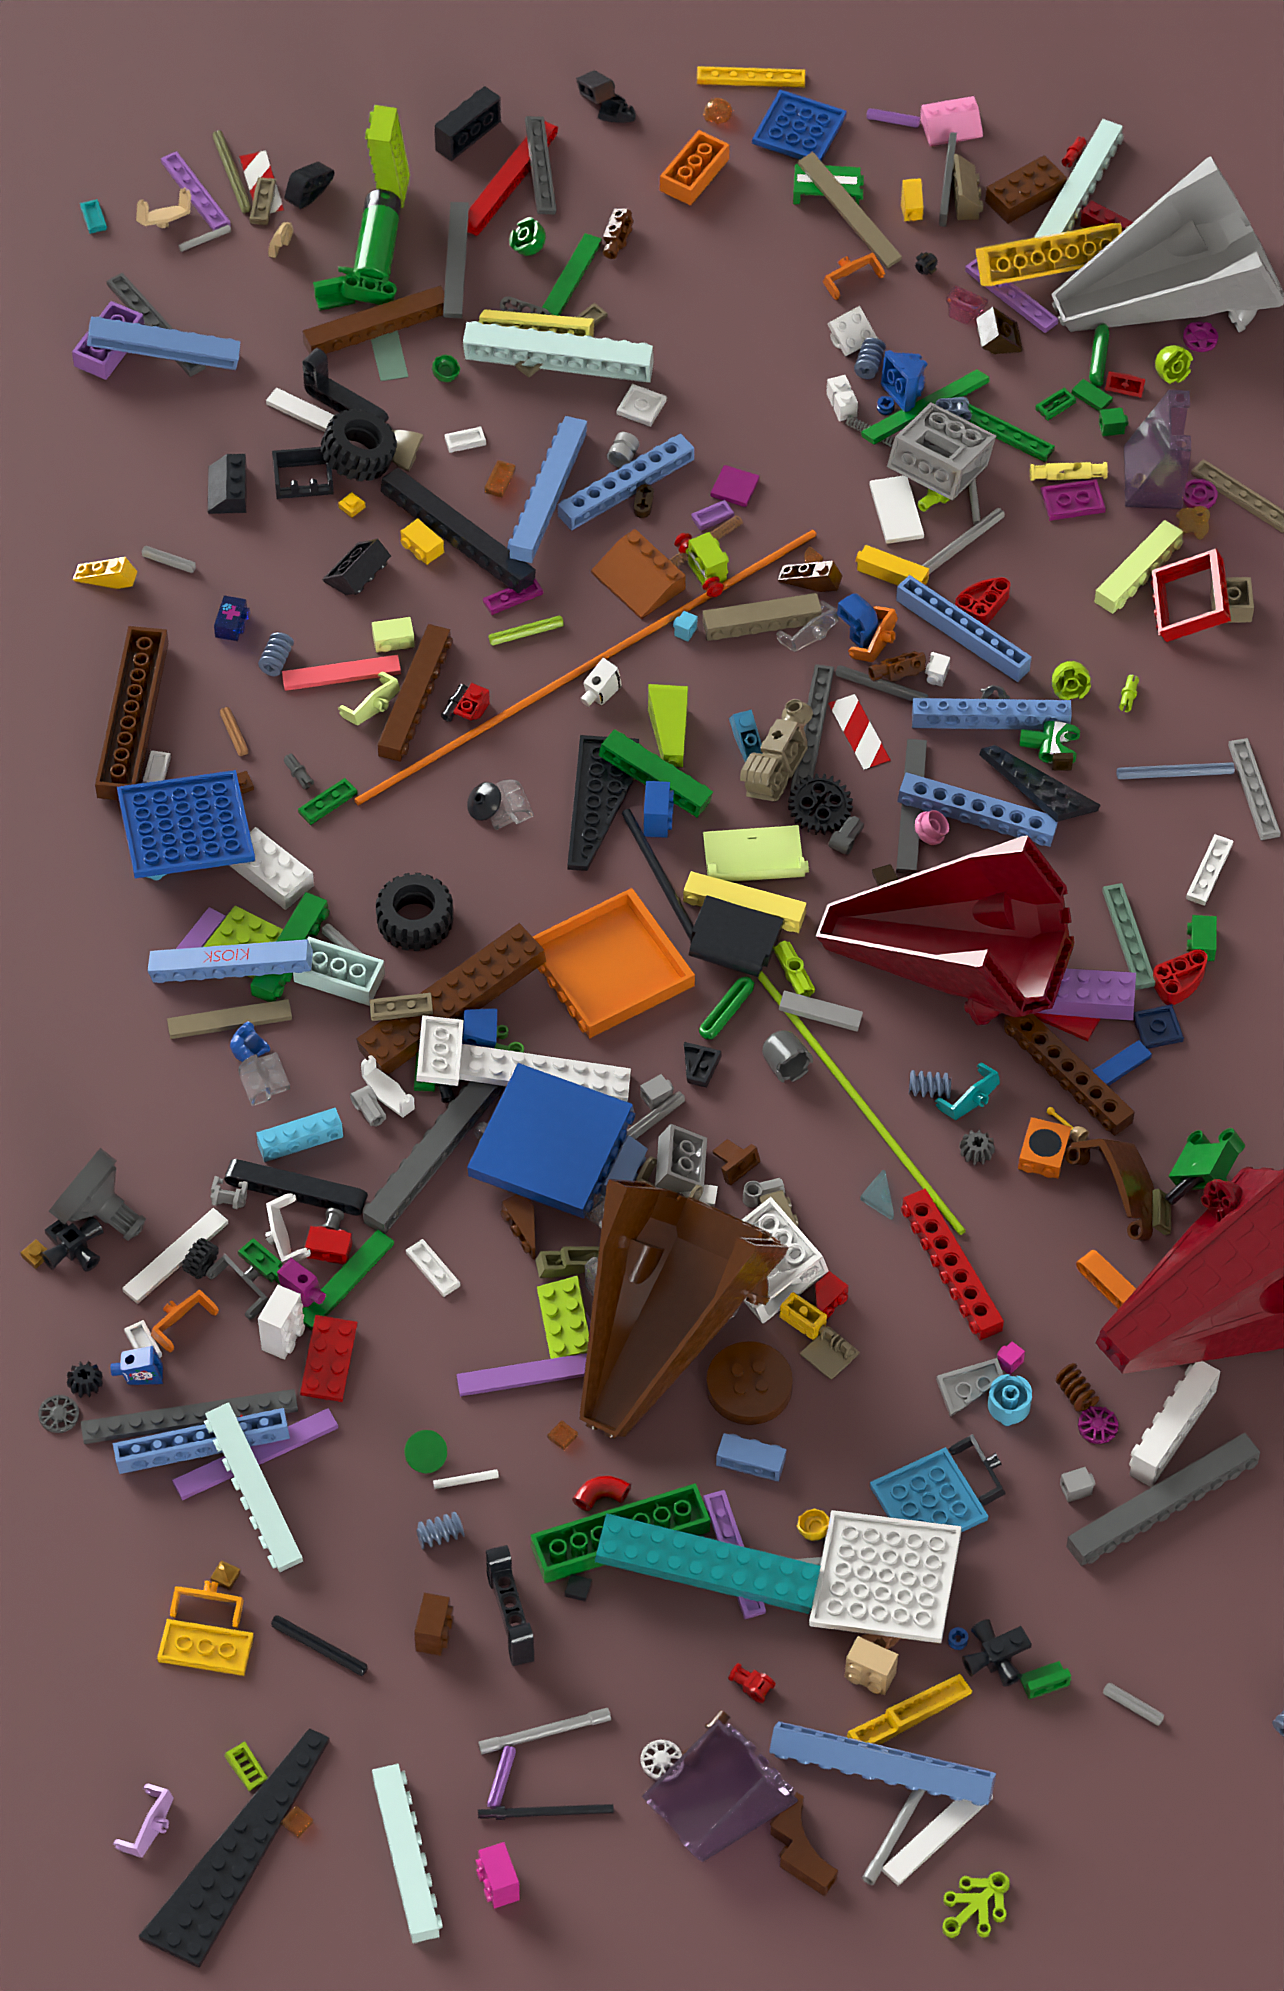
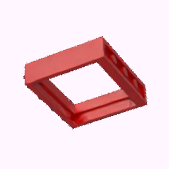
M1217 549L1152 570L1153 580L1151 585L1154 589L1152 598L1156 605L1154 615L1158 622L1156 629L1158 630V635L1162 636L1166 642L1231 621L1224 559ZM1211 568L1216 610L1170 625L1165 583Z

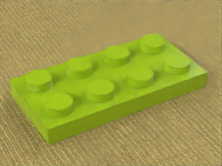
M578 1276L537 1286L550 1358L587 1353L590 1331Z

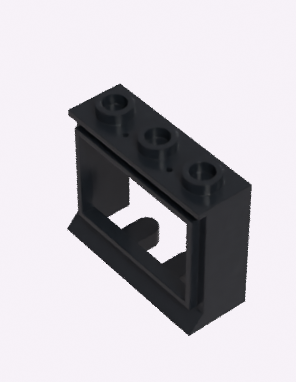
M321 447L272 451L276 499L334 494L332 469L329 467V462L326 463ZM326 464L328 484H317L316 479H311L310 485L298 486V481L293 480L291 481V487L280 488L278 468Z

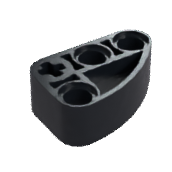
M319 161L295 170L289 177L284 200L299 209L307 207L328 187L334 178L335 171Z

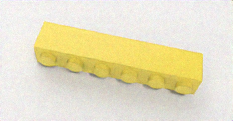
M484 310L479 317V322L487 325L498 324L503 327L515 326L526 330L532 328L542 332L554 331L558 334L571 333L575 336L583 337L587 335L594 337V319L495 310Z
M692 871L683 891V902H687L690 905L702 907L706 895L782 918L784 919L782 929L789 932L799 933L806 915V902Z

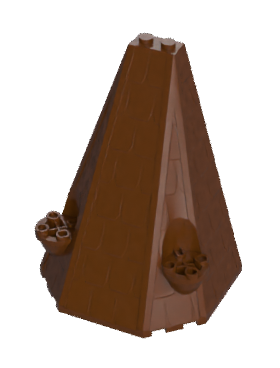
M609 1179L606 1186L579 1419L586 1422L585 1426L588 1428L603 1430V1434L613 1439L621 1436L625 1437L728 1322L745 1299L747 1302L755 1305H766L769 1302V1282L767 1276L785 1257L788 1246L780 1244L781 1241L776 1237L772 1236L769 1238L770 1233L695 1198H687L681 1195L676 1198L678 1193L664 1188H656L643 1181Z

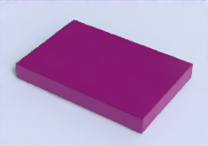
M1097 479L1041 487V494L1049 521L1105 513L1106 507Z

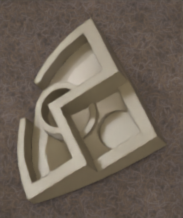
M392 430L397 441V448L392 461L400 468L410 471L416 459V452L423 441V434L405 430Z

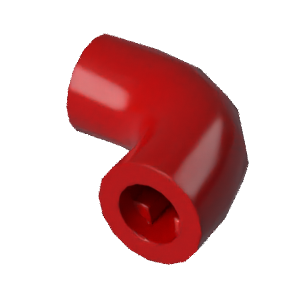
M597 1476L586 1481L578 1489L572 1501L584 1511H590L596 1501L603 1497L612 1498L619 1503H623L630 1492L631 1484L613 1476Z

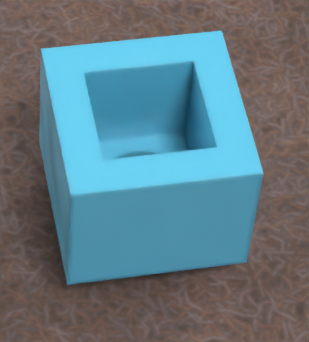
M683 611L680 617L677 616L673 623L675 628L674 636L688 642L697 629V616Z

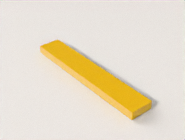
M698 66L697 84L805 87V70Z

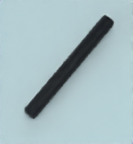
M275 1615L272 1619L271 1626L360 1676L366 1673L368 1669L366 1663L279 1615Z

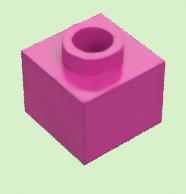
M1013 1341L1007 1347L1004 1345L997 1353L1001 1369L1011 1375L1024 1362L1025 1351Z

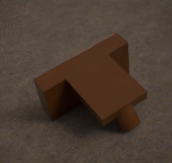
M726 1139L712 1151L715 1156L726 1162L721 1167L725 1183L730 1186L761 1162L757 1147L753 1144L742 1149Z

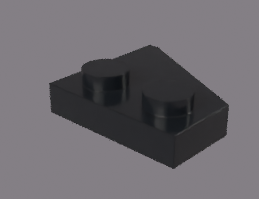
M684 1042L687 1082L707 1088L722 1057V1053L720 1050Z

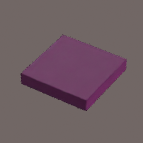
M724 465L711 490L710 497L747 507L760 480V475Z

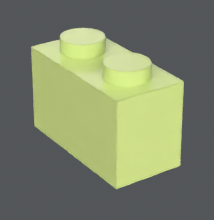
M410 617L372 622V634L376 652H388L390 650L415 647Z

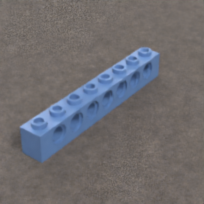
M681 433L671 437L667 442L654 447L644 455H640L634 461L624 464L620 469L609 473L599 481L593 482L587 488L579 490L568 499L562 500L558 504V517L571 531L636 494L637 488L640 485H651L693 461L694 447Z
M913 698L912 728L1043 730L1044 723L1047 721L1071 724L1072 717L1071 700Z
M907 772L899 790L897 802L905 806L916 807L926 812L936 810L943 814L944 817L957 819L963 823L974 824L984 829H991L1017 838L1028 835L1033 842L1042 846L1051 847L1058 822L1047 813Z
M284 1408L237 1417L250 1447L290 1439ZM205 1424L113 1443L119 1474L223 1453L222 1451H217L213 1442L216 1437L213 1431L208 1432Z

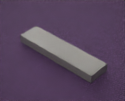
M785 990L779 1006L780 1011L857 1032L863 1014L862 1011Z

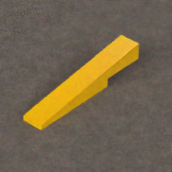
M958 1674L888 1708L885 1714L848 1731L846 1737L881 1745L970 1695L972 1690L961 1674Z

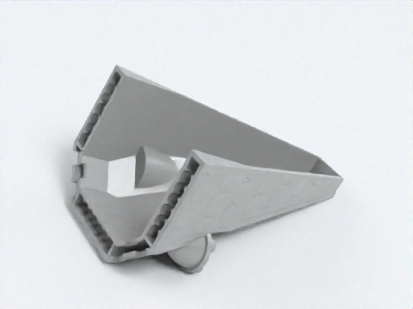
M1211 156L1198 165L1051 294L1054 299L1052 305L1055 311L1060 313L1058 319L1062 326H1067L1070 332L1096 329L1100 324L1116 327L1208 316L1224 311L1229 312L1230 320L1234 323L1237 331L1241 332L1253 320L1258 309L1284 305V291L1260 240L1251 227L1234 192Z

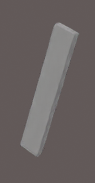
M1248 738L1229 741L1228 746L1260 840L1280 837L1281 833Z

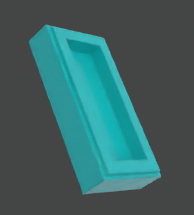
M98 199L80 203L89 234L107 230Z

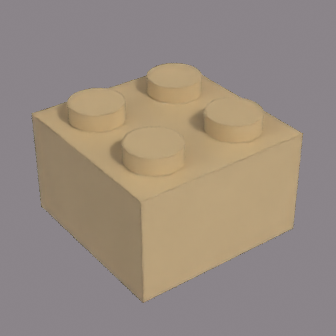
M858 1636L846 1658L845 1677L853 1684H861L873 1693L885 1695L896 1675L898 1654Z

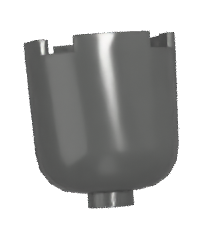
M777 1031L771 1034L764 1042L762 1048L764 1059L781 1082L788 1079L794 1082L808 1072L807 1066L809 1063H813L811 1053L791 1031Z

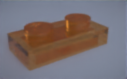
M497 460L484 487V493L502 498L516 470V466Z

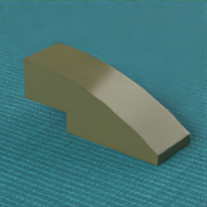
M599 1246L562 1247L560 1251H540L535 1260L539 1278L562 1277L596 1270Z

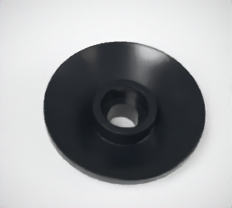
M484 782L472 790L467 802V809L472 818L483 821L491 818L497 812L501 803L499 788L491 782Z

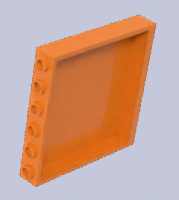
M633 888L533 936L544 949L546 962L537 969L547 977V983L550 988L556 990L559 1001L565 1003L569 1015L572 1018L575 1017L579 1029L582 1033L585 1032L589 1039L695 986V974Z

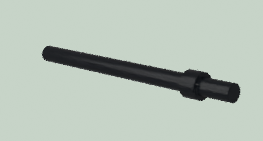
M613 1804L525 1808L496 1806V1809H478V1818L505 1820V1817L614 1813Z

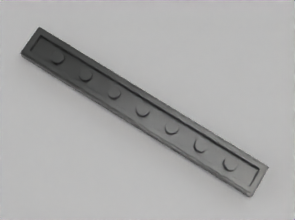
M450 202L443 318H462L469 202Z
M123 273L107 280L108 287L127 308L143 314L144 325L173 329ZM175 360L189 377L206 369L205 365Z
M815 664L807 703L813 710V716L804 727L808 749L793 774L792 790H794L795 783L800 785L801 778L807 781L808 775L812 779L814 777L834 674V667Z
M907 739L904 776L907 772L924 777L927 740ZM903 804L901 808L896 872L915 874L919 836L915 831V820L921 813V809Z

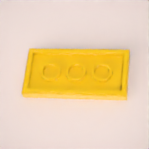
M167 1619L157 1661L245 1676L254 1634Z

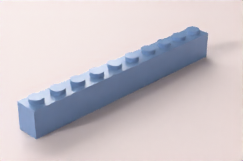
M565 416L563 422L559 423L557 436L554 435L552 439V448H548L547 460L542 462L541 474H537L535 487L532 486L530 491V499H527L525 502V511L520 513L519 525L514 527L513 539H509L507 550H510L511 559L528 563L533 562L587 435L586 420Z
M779 1721L774 1726L769 1753H773L781 1759L789 1757L797 1759V1762L802 1764H818L823 1769H840V1772L851 1775L856 1773L869 1780L877 1778L884 1780V1783L889 1785H896L898 1783L906 1785L905 1787L910 1790L923 1789L927 1790L931 1795L944 1794L948 1795L950 1799L957 1801L965 1799L977 1806L989 1804L992 1799L996 1773Z

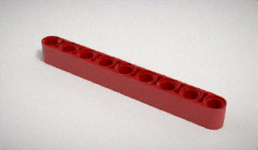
M545 121L547 144L549 147L557 135L558 126ZM527 136L469 208L468 233L478 236L530 171L531 163Z

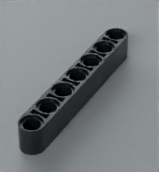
M232 1159L224 1177V1181L234 1187L242 1188L239 1187V1182L246 1181L248 1182L247 1190L276 1197L292 1193L296 1196V1202L326 1209L334 1208L343 1213L356 1216L362 1214L368 1197V1193L360 1188L239 1159Z

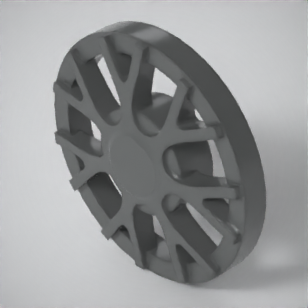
M64 1395L51 1396L39 1408V1421L50 1432H66L72 1429L78 1421V1406L70 1397ZM59 1400H65L63 1406L58 1405ZM53 1402L55 1406L50 1408L47 1404ZM73 1405L74 1409L67 1411L66 1407ZM42 1411H49L50 1415L42 1416ZM67 1415L74 1416V1420H68ZM50 1419L54 1422L51 1427L46 1424ZM58 1423H65V1427L58 1428Z

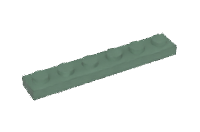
M1122 883L1104 886L1102 892L1129 972L1136 973L1135 989L1154 987L1153 971Z

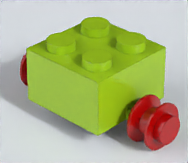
M710 532L691 539L692 536L689 533L678 535L674 545L679 547V553L688 554V564L700 581L703 590L707 591V596H719L724 589L722 583L727 579V563L729 559L727 554L720 549L718 540L713 538Z

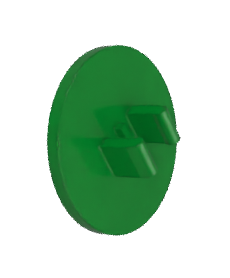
M417 1431L406 1442L404 1449L405 1459L408 1465L415 1471L432 1473L442 1467L447 1458L446 1442L435 1431Z

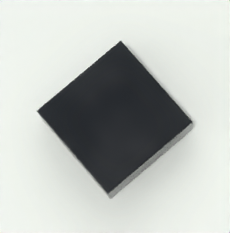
M571 1574L565 1590V1597L586 1602L592 1579Z

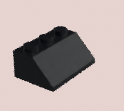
M226 454L209 466L208 514L246 513V454Z
M378 538L358 542L322 580L345 595H357L364 589L363 586L366 582L373 580L376 576L375 573L387 565V560L391 555Z

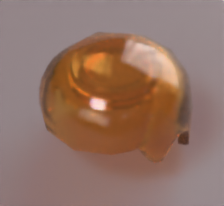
M721 98L711 99L705 105L703 111L705 120L707 122L714 121L716 125L727 122L732 115L731 105Z

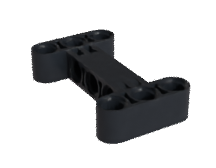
M504 1545L487 1549L486 1571L490 1588H494L508 1638V1652L512 1666L534 1662L533 1633L530 1623H526L512 1574V1560L509 1547ZM507 1604H514L515 1606L509 1608V1607H506L505 1605H507ZM513 1623H518V1624H520V1625H516V1626H511V1624H513Z

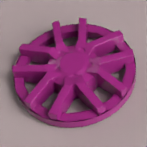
M1091 1406L1080 1415L1078 1430L1087 1441L1095 1444H1104L1116 1436L1118 1420L1114 1412L1108 1410L1107 1407ZM1091 1412L1094 1417H1090L1088 1413ZM1104 1413L1108 1414L1106 1418L1102 1417ZM1089 1426L1087 1429H1082V1427ZM1093 1432V1438L1089 1437L1087 1434ZM1104 1433L1110 1434V1436L1105 1438ZM1096 1434H1101V1439H1096Z

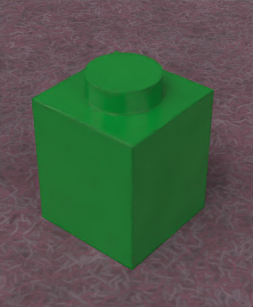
M1122 407L1100 410L1099 426L1102 437L1125 434V427L1128 426V416L1124 415Z

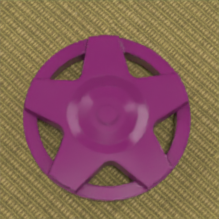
M1194 322L1188 324L1185 328L1183 341L1191 350L1207 352L1217 345L1218 333L1212 324L1208 322Z
M1193 479L1183 486L1181 496L1187 507L1207 510L1215 504L1218 492L1211 482L1204 479Z

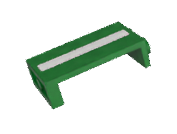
M795 164L793 204H800L801 194L824 196L801 167ZM825 166L851 197H856L855 202L859 205V200H863V189H860V186H864V175H860L861 167Z

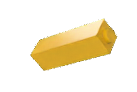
M865 545L863 550L859 551L855 561L858 562L857 571L897 586L909 575L924 585L928 582L929 568L871 546Z

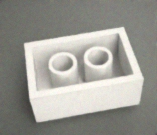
M277 1285L258 1318L261 1349L284 1360L288 1353H292L296 1343L295 1340L303 1334L305 1329L301 1294Z

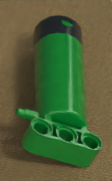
M384 189L373 190L365 198L354 268L339 266L338 272L346 274L341 288V293L346 298L378 305L394 301L397 287L389 279L401 211V200L398 195Z

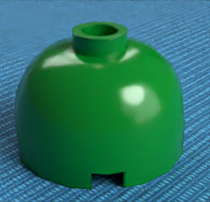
M531 217L520 221L517 224L519 227L516 231L512 230L509 244L521 255H534L542 250L545 245V229L538 221Z

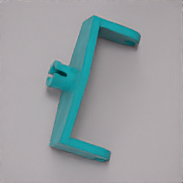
M979 1063L977 1065L979 1067L978 1072L985 1078L972 1085L954 1105H951L942 1098H937L935 1100L937 1102L936 1107L954 1120L959 1119L978 1105L984 1107V1104L988 1103V1095L1000 1084L997 1071L984 1063Z

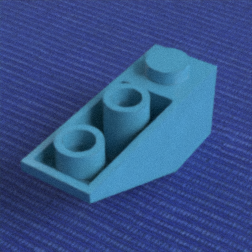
M752 709L733 714L729 721L734 738L746 762L751 753L762 754V743Z

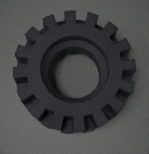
M204 1238L198 1239L193 1244V1247L188 1250L189 1253L186 1254V1259L183 1260V1271L196 1279H201L206 1275L210 1267L214 1265L219 1248Z

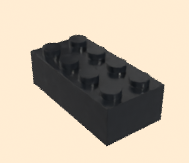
M484 86L477 90L470 98L463 101L455 110L450 111L446 117L434 125L435 151L448 160L453 161L501 122V97Z

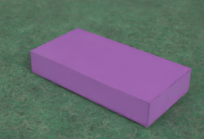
M726 500L691 514L692 520L700 531L734 517V512Z

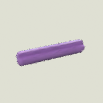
M869 108L867 111V119L916 128L920 124V117L872 108Z
M505 1746L487 1802L489 1808L496 1809V1806L501 1804L516 1754L514 1747Z

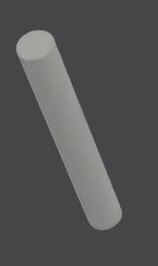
M229 225L178 245L179 249L183 252L229 233L231 228Z
M974 479L969 484L973 524L976 525L981 520L976 479Z

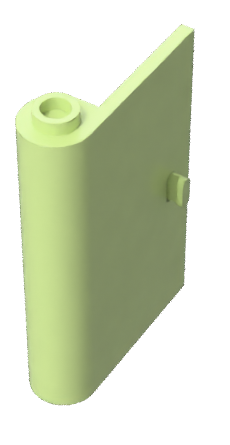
M799 825L703 832L707 876L729 882L805 877V873L809 872L808 861H804V857H802Z

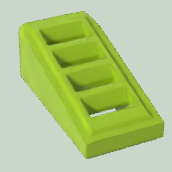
M245 1741L225 1753L226 1760L248 1791H251L268 1779ZM241 1753L245 1755L244 1757L236 1761V1756L240 1755ZM246 1760L250 1762L244 1767H240V1764L245 1762ZM251 1767H253V1768L255 1769L254 1771H252L251 1773H249V1774H247V1775H245V1773H244L246 1770L250 1769ZM256 1774L260 1776V1778L251 1783L248 1780Z

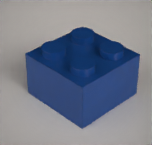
M646 781L644 804L645 837L668 838V830H672L674 790H670V782Z

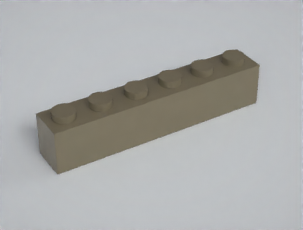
M817 593L705 610L703 611L702 623L707 641L720 640L722 638L815 625L821 623L822 610Z

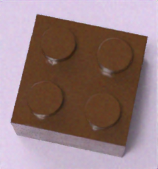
M430 1593L423 1594L414 1631L416 1652L442 1656L443 1648H448V1631L452 1629L454 1623V1616H452L454 1606H450V1597Z

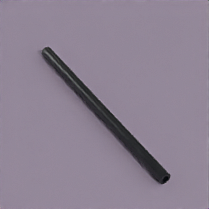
M625 809L622 812L624 820L689 940H691L694 926L633 813L630 809Z

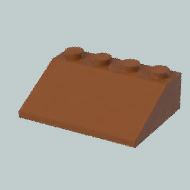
M636 529L620 538L591 570V573L640 619H643L685 590L686 575Z

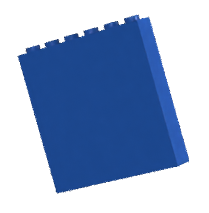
M518 1063L467 1166L468 1175L474 1179L584 1219L587 1212L590 1213L593 1208L595 1195H599L603 1178L607 1177L610 1172L612 1159L615 1160L618 1155L620 1142H624L628 1125H632L636 1114L633 1110V1104Z

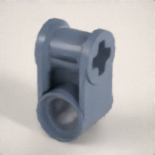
M966 397L941 398L936 401L935 405L966 421L971 419L972 415L970 410H968L969 401Z

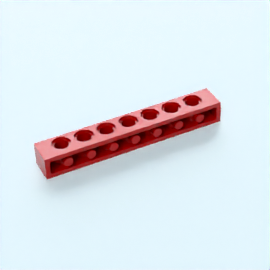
M926 1188L903 1197L901 1207L903 1216L911 1222V1229L915 1235L918 1234L923 1250L928 1251L933 1267L938 1268L941 1281L949 1287L950 1296L953 1301H957L959 1304V1310L963 1318L966 1317L969 1321L971 1332L974 1335L976 1334L980 1341L1002 1332L1003 1318Z

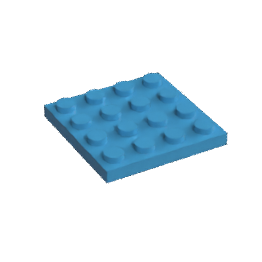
M946 1447L870 1482L871 1490L889 1518L961 1526V1532L988 1520L986 1511Z

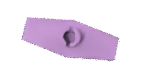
M145 1784L143 1789L146 1790L147 1794L158 1799L147 1814L135 1844L118 1839L113 1843V1845H116V1849L141 1858L159 1832L163 1834L168 1829L169 1821L165 1818L174 1799L168 1789L151 1784Z

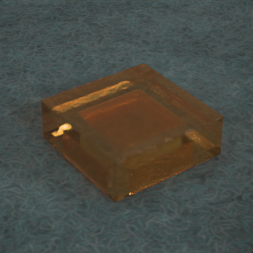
M562 1420L547 1434L548 1439L563 1450L578 1436V1432Z
M296 1805L281 1821V1824L299 1838L313 1823V1818Z

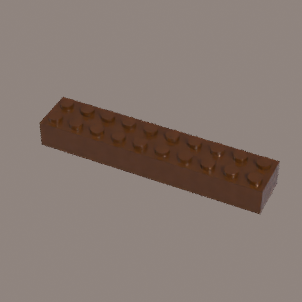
M128 626L95 782L96 795L99 799L119 800L117 787L140 784L169 645L167 629Z
M518 923L422 991L420 994L431 993L433 1015L424 1016L462 1020L465 1010L481 1009L546 962L544 949ZM422 1016L380 1021L356 1038L359 1051L367 1060L369 1059L368 1056L372 1055L376 1059V1068L386 1075L390 1074L419 1052Z

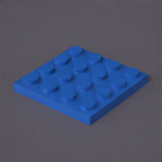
M779 90L753 136L752 144L797 159H802L811 152H814L822 162L847 116V111Z

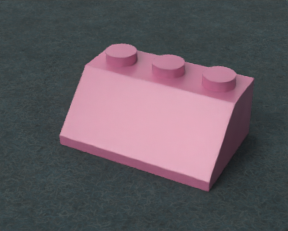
M974 96L921 105L920 121L930 147L948 144L951 132L957 133L956 142L983 137L979 108Z

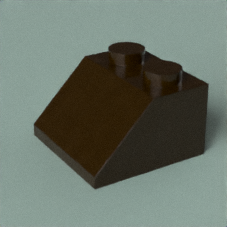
M994 307L976 318L977 330L981 340L980 345L984 350H988L992 354L1018 353L1023 351L1017 321Z

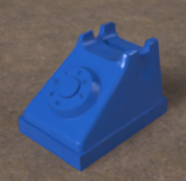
M885 351L881 385L904 412L911 411V408L915 407L917 398L922 396L925 386V376L923 374L928 363L925 360H920L922 359L920 354Z

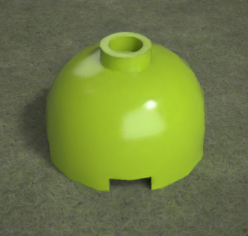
M1177 345L1163 348L1155 360L1157 374L1170 384L1175 381L1180 383L1191 371L1189 367L1191 361H1193L1192 354L1185 348Z
M1075 661L1061 663L1052 674L1054 693L1063 700L1075 699L1077 697L1079 699L1083 698L1091 688V677L1087 668Z

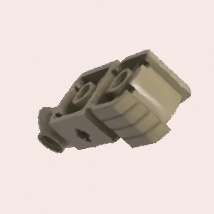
M798 699L788 701L782 712L781 719H776L765 741L761 744L762 754L751 753L740 774V781L745 783L747 797L768 801H778L787 786L788 779L792 778L808 749L804 727L811 720L813 710L807 703Z

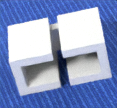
M846 375L827 379V396L831 405L834 406L839 422L847 420L850 415L851 418L857 417L858 401L851 390Z

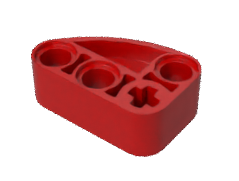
M999 577L977 582L957 596L955 606L987 626L1008 601L1010 581L1007 578Z
M1193 950L1155 966L1153 971L1154 989L1164 1004L1176 1005L1188 998L1197 989L1204 977L1208 956L1204 951Z

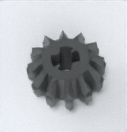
M980 1129L977 1133L971 1130L969 1135L964 1134L959 1146L961 1156L965 1157L966 1162L972 1160L974 1166L978 1161L982 1165L985 1163V1160L990 1161L992 1154L995 1152L993 1138H989L988 1132L981 1134Z

